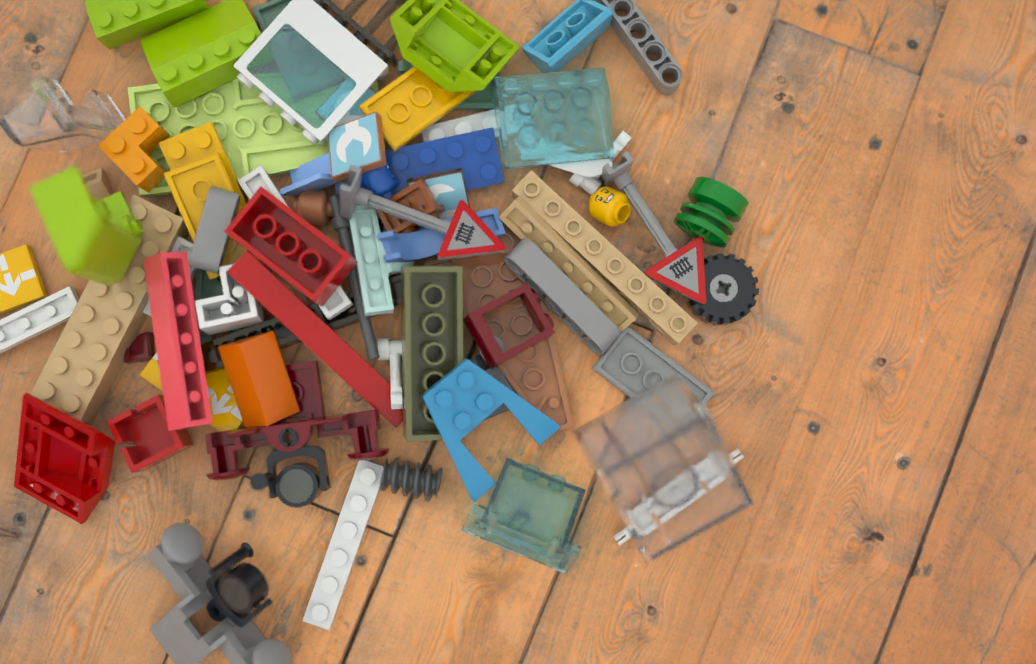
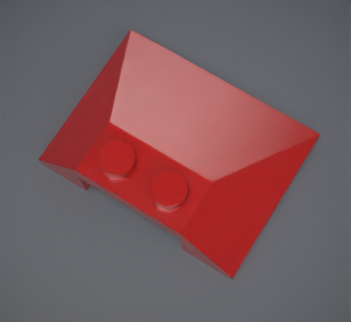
M26 393L22 399L14 487L83 524L109 486L115 441L99 430Z

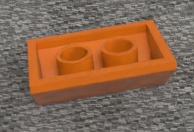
M274 330L218 346L245 427L269 426L300 411Z

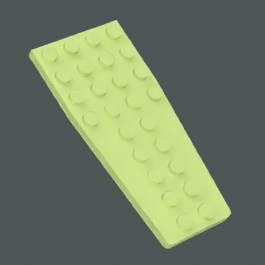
M342 71L344 78L346 79L348 75ZM281 73L253 74L254 77L316 129L320 128L324 121L315 112L342 84L340 83L294 103ZM238 79L176 108H173L165 97L159 84L128 87L130 113L132 114L139 106L143 108L170 134L167 139L208 122H213L238 180L260 165L272 177L290 173V171L299 168L300 165L329 153L328 136L325 138L327 141L325 146L321 145L318 141L314 145L302 135L304 131L302 127L297 123L293 126L280 116L281 109L275 104L269 107L258 97L261 93L254 86L250 89L247 88ZM378 79L371 86L376 93L379 92ZM159 145L150 155L167 172L171 171ZM166 178L149 193L139 187V195L143 198L172 194Z

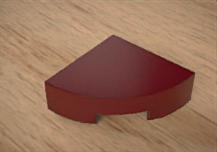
M144 332L136 337L129 349L125 351L124 363L130 364L150 361L155 354L152 332Z

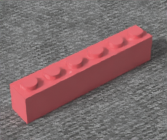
M160 252L144 259L143 262L168 430L173 431L213 424L187 252Z

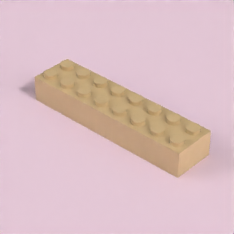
M134 194L128 206L133 217H136L142 224L144 233L141 234L142 241L122 281L112 286L91 280L88 281L31 392V395L83 423H93L124 363L126 349H129L132 342L136 339L148 316L143 313L149 300L143 260L160 252H171L178 236L187 239L189 235L182 217Z

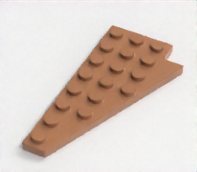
M503 221L502 224L506 234L498 239L505 245V252L447 260L433 258L423 261L426 266H463V319L476 309L524 285L504 262V258L521 239ZM520 297L483 316L493 336L502 340L504 352L540 333ZM540 300V307L544 314H548L546 305ZM553 335L498 365L501 372L521 398L561 426L557 431L574 428Z

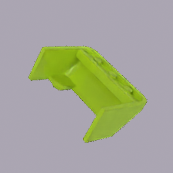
M73 166L29 186L60 260L68 272L107 286H112L122 281L142 241L141 234L144 233L140 221L133 217L123 192L119 191L98 201L90 195L77 166Z

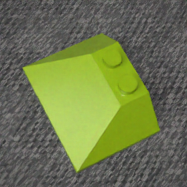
M408 0L390 17L402 57L448 92L484 90L520 48V46L460 0Z

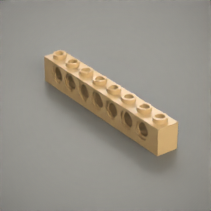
M532 170L512 190V198L514 200L520 196L639 315L673 346L679 344L698 324Z

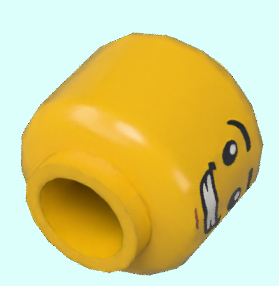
M604 186L599 188L589 199L590 216L606 226H618L624 223L630 215L631 206L627 195L612 187Z

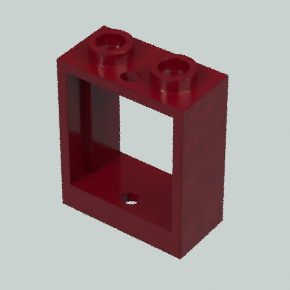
M527 283L476 309L463 319L490 369L530 349L555 333L551 317L547 313L544 314L539 305L540 299L534 289H530ZM520 297L540 333L503 353L483 316Z

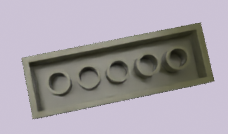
M401 266L403 436L406 441L443 440L421 395L463 361V266Z

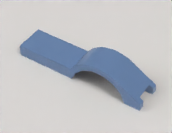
M497 208L475 212L497 238H501L506 234ZM451 217V218H446V219H443V220H445V221H447V222H450L453 217ZM426 228L403 234L394 233L391 230L377 233L376 237L383 244L386 254L383 257L384 262L399 263L419 261L438 255L445 234Z

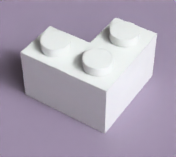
M232 265L219 267L224 295L195 301L199 327L208 335L249 327L265 321L262 304L226 272Z

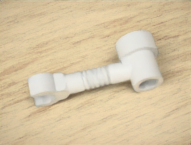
M622 131L602 157L612 162L632 137L625 131ZM574 173L569 179L576 187L580 186L590 195L602 184L598 180L601 175L589 178Z
M377 338L380 356L378 361L390 360L391 409H403L401 380L402 340L389 341V338Z

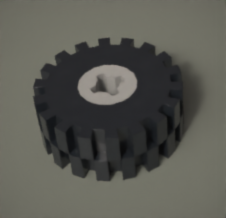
M719 253L704 259L706 303L702 305L688 298L687 302L688 308L691 307L694 310L693 314L696 317H701L703 322H710L717 326L731 324L742 319L751 311V307L755 306L757 302L755 296L759 295V288H756L755 285L758 283L757 277L753 278L751 273L754 271L751 266L747 268L744 265L746 261L742 258L737 260L735 259L736 255L729 254L724 256V253Z

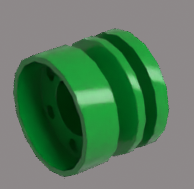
M696 177L687 195L692 203H683L680 208L682 213H677L673 222L694 239L702 237L703 243L725 248L730 240L728 235H732L735 231L733 225L728 221L739 222L749 203L742 194L719 181L706 177Z

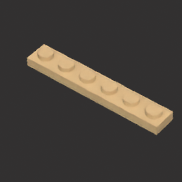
M520 196L499 216L521 240L526 238L532 241L616 325L620 333L637 319L639 313Z

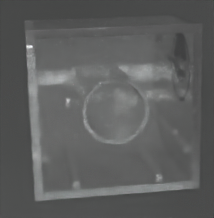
M676 373L573 430L576 439L646 563L753 504L709 412Z

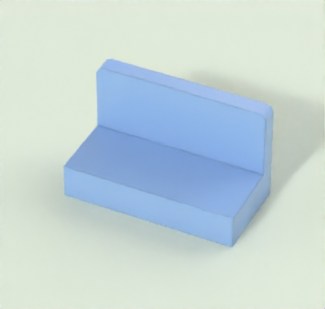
M329 153L290 171L292 184L279 191L281 196L294 197L298 196L302 191L321 190L338 183L331 178Z

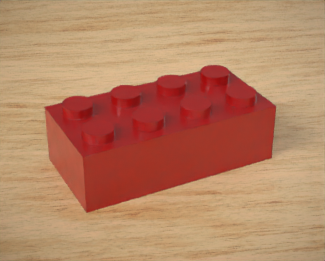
M262 186L259 187L224 231L321 307L324 306L358 263L349 253Z

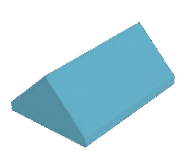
M576 0L521 48L550 80L610 27L613 12L611 8L593 0Z

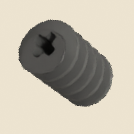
M395 457L391 464H388L387 458L381 476L380 489L381 491H386L389 485H391V492L396 494L402 487V494L405 497L413 490L414 499H419L424 492L425 501L429 502L433 495L437 498L443 468L439 467L436 474H432L431 465H428L425 471L422 472L419 462H417L413 469H410L409 460H406L401 467L399 466L398 457Z

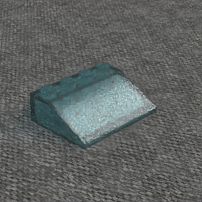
M605 68L494 78L492 100L504 169L612 159L614 157L610 92Z

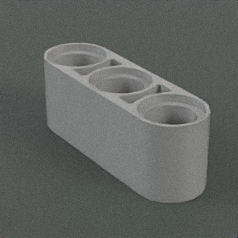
M214 186L210 187L190 255L189 266L219 274V267H222L230 238L224 231L236 217L240 194Z

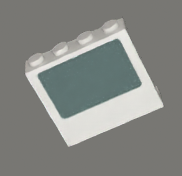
M292 0L233 65L239 73L236 78L249 89L254 86L261 92L258 97L269 107L275 104L282 110L280 116L292 126L297 123L304 129L302 135L314 145L318 141L323 146L327 144L325 138L372 84L378 78L383 80L389 73L388 65L313 0Z

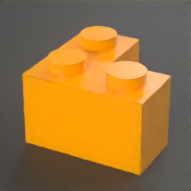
M139 106L98 146L136 186L148 193L165 178L163 173L167 171L150 154L159 146V142L166 140L170 134L148 112Z

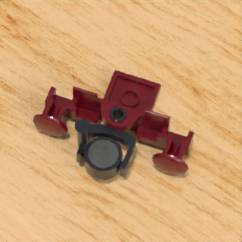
M318 361L286 365L300 408L299 412L269 426L205 434L207 453L211 454L213 473L206 474L207 478L218 481L244 476L249 472L250 467L239 468L237 450L272 445L278 450L267 457V472L264 474H254L250 479V485L253 489L261 491L268 484L269 498L278 497L283 504L300 508L313 502L319 497L321 491H327L331 488L325 450L320 446L307 445L313 434V425H317L318 438L352 434L354 453L347 454L351 460H371L388 454L389 448H379L377 430L381 429L379 409L325 417ZM306 416V420L287 423V419ZM289 433L293 434V441L290 440ZM307 456L318 461L319 470L309 463L298 462L285 467L277 475L276 465L286 458Z

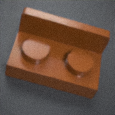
M419 179L388 199L439 219V214L445 211L443 205L437 204L425 179ZM376 209L387 231L393 230L394 233L399 234L416 232V228L421 226Z

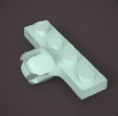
M360 205L356 207L351 220L349 219V228L354 257L358 262L356 268L364 315L373 316L393 313L394 306L388 276L401 273V266H413L414 261L384 262L383 257L386 254L383 244L376 237L377 233H380L377 211L370 206L366 208Z

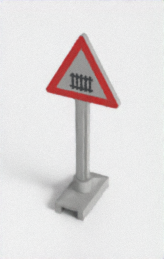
M628 151L624 152L620 164L617 163L611 167L607 163L603 166L600 181L604 186L608 187L615 183L620 191L623 190L666 256L663 260L647 269L644 274L702 305L705 304L706 287L702 237H697L680 249L674 247L633 185L634 180L629 172L634 159Z
M350 165L349 186L342 184L340 187V216L351 220L357 205L366 208L370 206L443 233L445 238L437 256L438 260L505 252V245L464 200L459 201L452 220L447 222L374 195L373 191L362 188V169Z

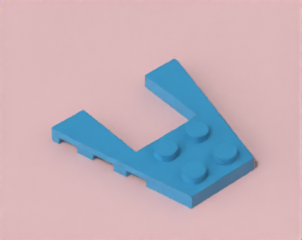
M467 358L421 395L473 502L478 500L496 483L460 440L504 403L539 446L561 427Z

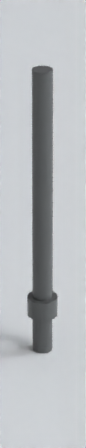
M340 195L331 196L329 201L334 217L331 220L333 229L338 233L341 248L355 259L348 231L350 227L349 219L340 216ZM355 265L348 274L368 359L374 360L380 358L370 316L364 315Z

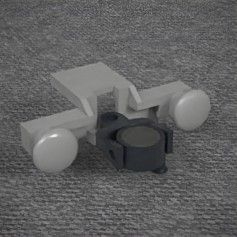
M186 523L170 525L163 532L162 543L157 545L148 554V557L182 601L149 630L174 663L198 664L219 647L231 664H293L292 653L288 646L275 638L266 639L252 621L254 617L273 603L268 598L260 605L268 596L269 591L268 583L263 573L250 563H240L245 558L253 556L252 547L248 543H242L237 551L211 568L201 555L204 545L199 531ZM207 605L206 609L209 616L216 622L221 623L201 637L188 619Z

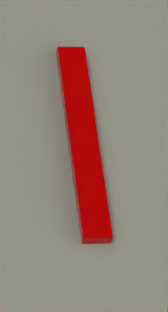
M247 250L226 271L375 410L379 409V413L395 428L403 421V409H391L390 383L254 255Z

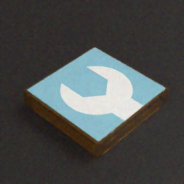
M462 168L407 179L408 186L419 179H425L437 204L443 205L445 211L439 214L442 220L453 217L460 200H464L470 207ZM424 226L418 227L419 231L426 229V227Z

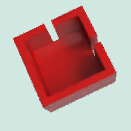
M157 395L135 406L136 409H129L106 421L117 444H130L132 442L135 444V446L120 449L131 473L145 471L194 445L186 429L168 430L163 395Z

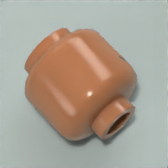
M302 191L298 196H294L293 211L311 225L325 226L329 221V217H333L329 201L330 196L327 191Z

